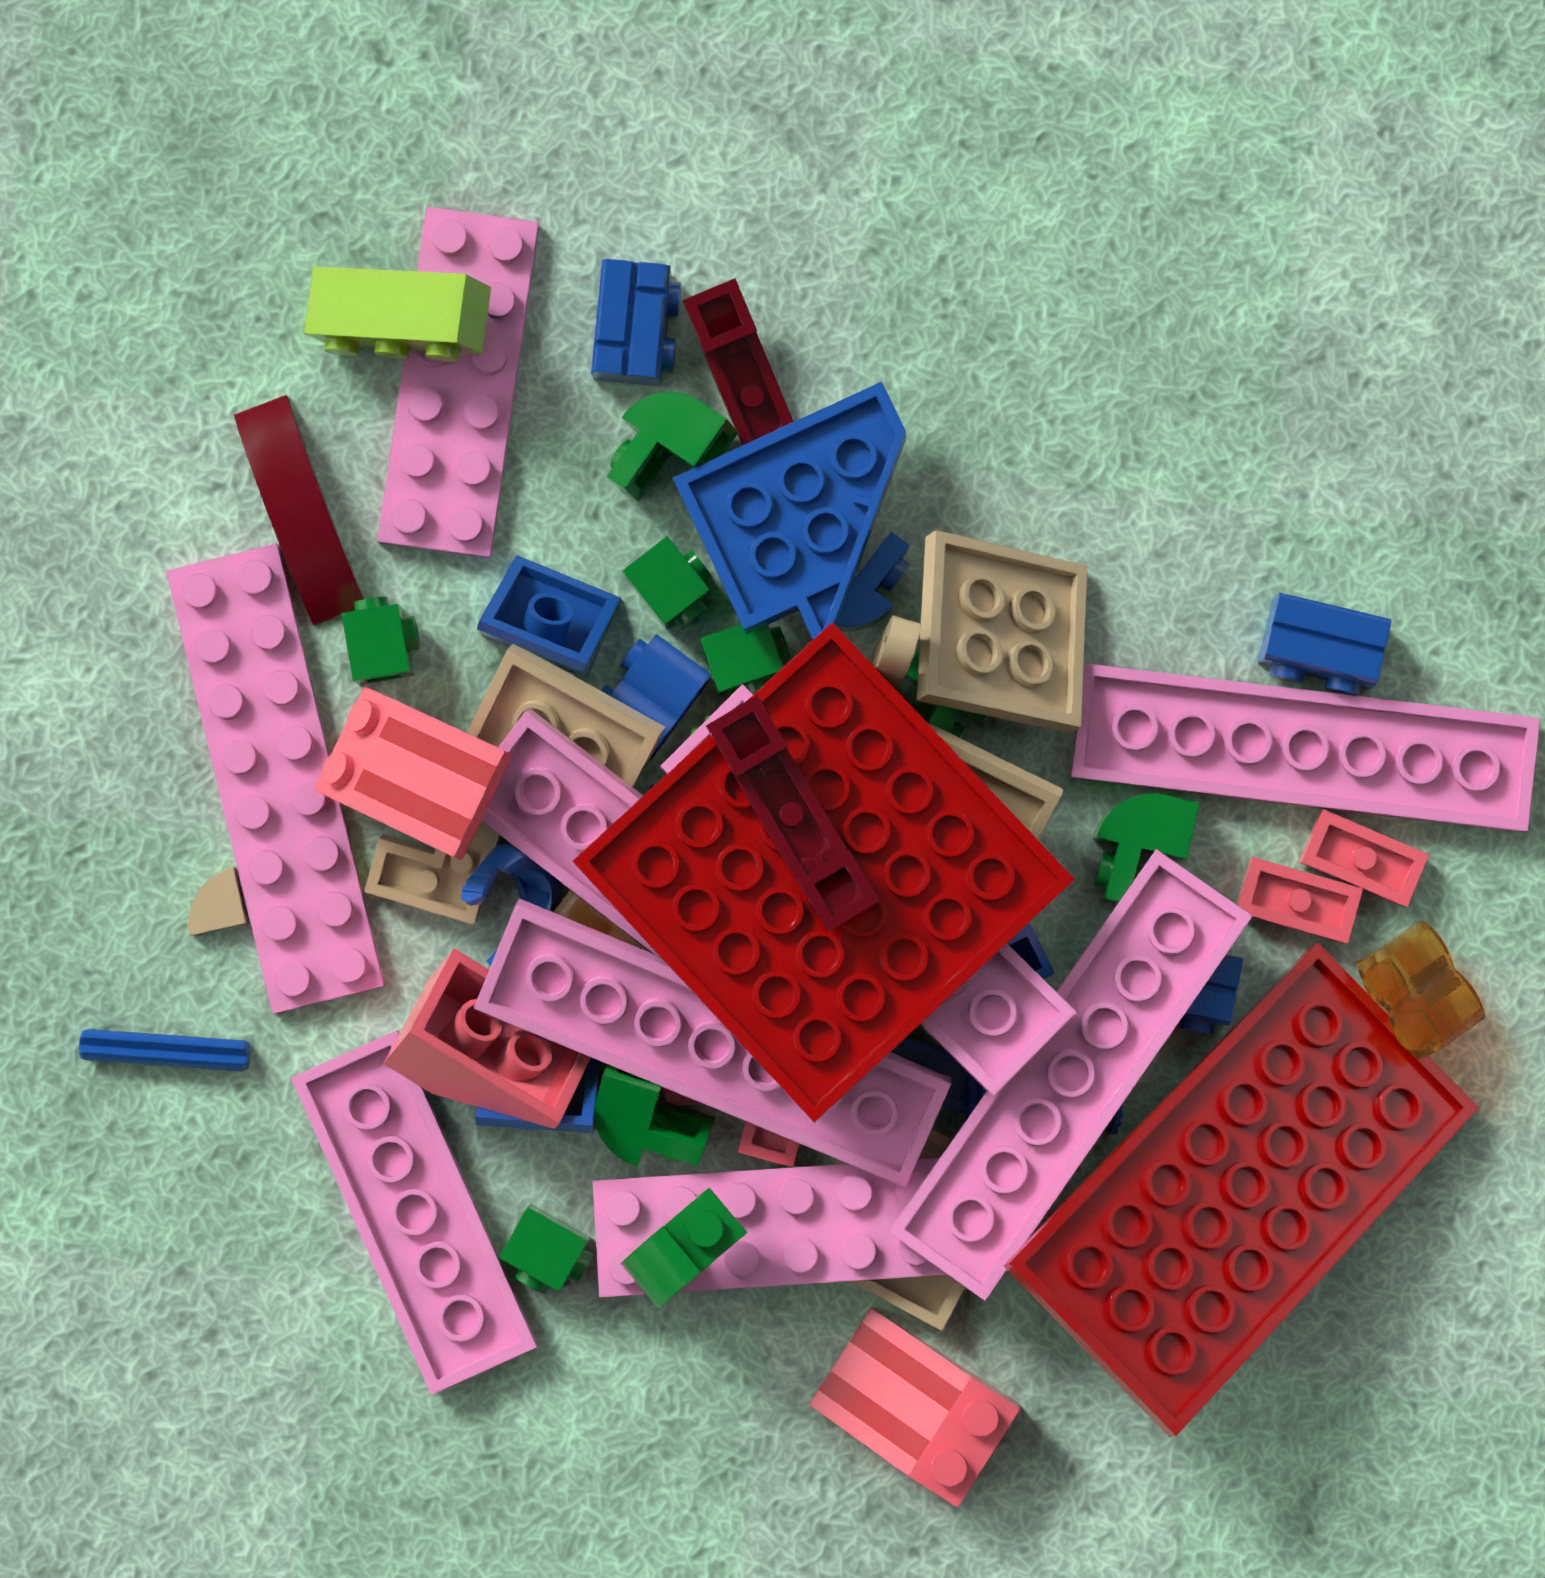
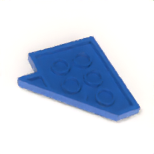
M882 381L673 478L746 635L799 611L812 640L832 622L835 626L837 625L907 439L906 430Z

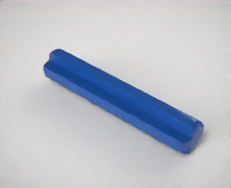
M96 1029L83 1030L79 1039V1056L81 1059L89 1061L240 1072L247 1070L250 1063V1043L246 1040Z

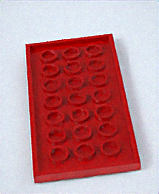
M1316 943L1303 953L1003 1266L1168 1437L1177 1436L1479 1107L1319 943Z

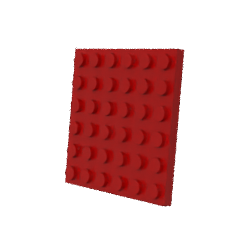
M833 622L748 700L758 695L787 744V749L845 847L847 850H850L878 897V903L827 932L762 826L711 735L704 739L572 861L813 1123L820 1119L1075 880Z

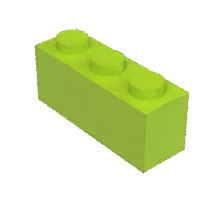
M313 266L304 334L325 343L324 351L335 355L358 356L359 348L375 349L374 354L391 359H408L409 351L426 352L425 357L432 360L459 362L460 354L482 355L491 287L468 274Z

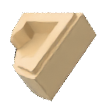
M235 867L217 873L197 892L189 912L188 928L190 936L248 923Z

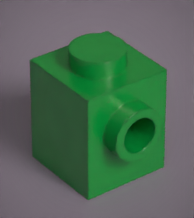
M668 536L622 570L626 580L666 630L674 623H677L680 629L683 630L708 610L703 601L711 594L705 582L712 575L692 550L683 556Z
M374 597L354 602L355 611L341 613L353 682L358 685L415 676L411 651L420 649L415 616L405 617L404 609L398 603L389 605L388 597Z
M739 624L700 638L719 697L736 691L742 684L752 694H755L783 668L781 661L791 658L780 625L771 629L767 625L746 635L742 625Z
M530 1204L524 1211L499 1258L519 1269L515 1276L516 1279L528 1287L546 1294L549 1287L560 1292L566 1280L577 1285L594 1254L584 1249L590 1236Z

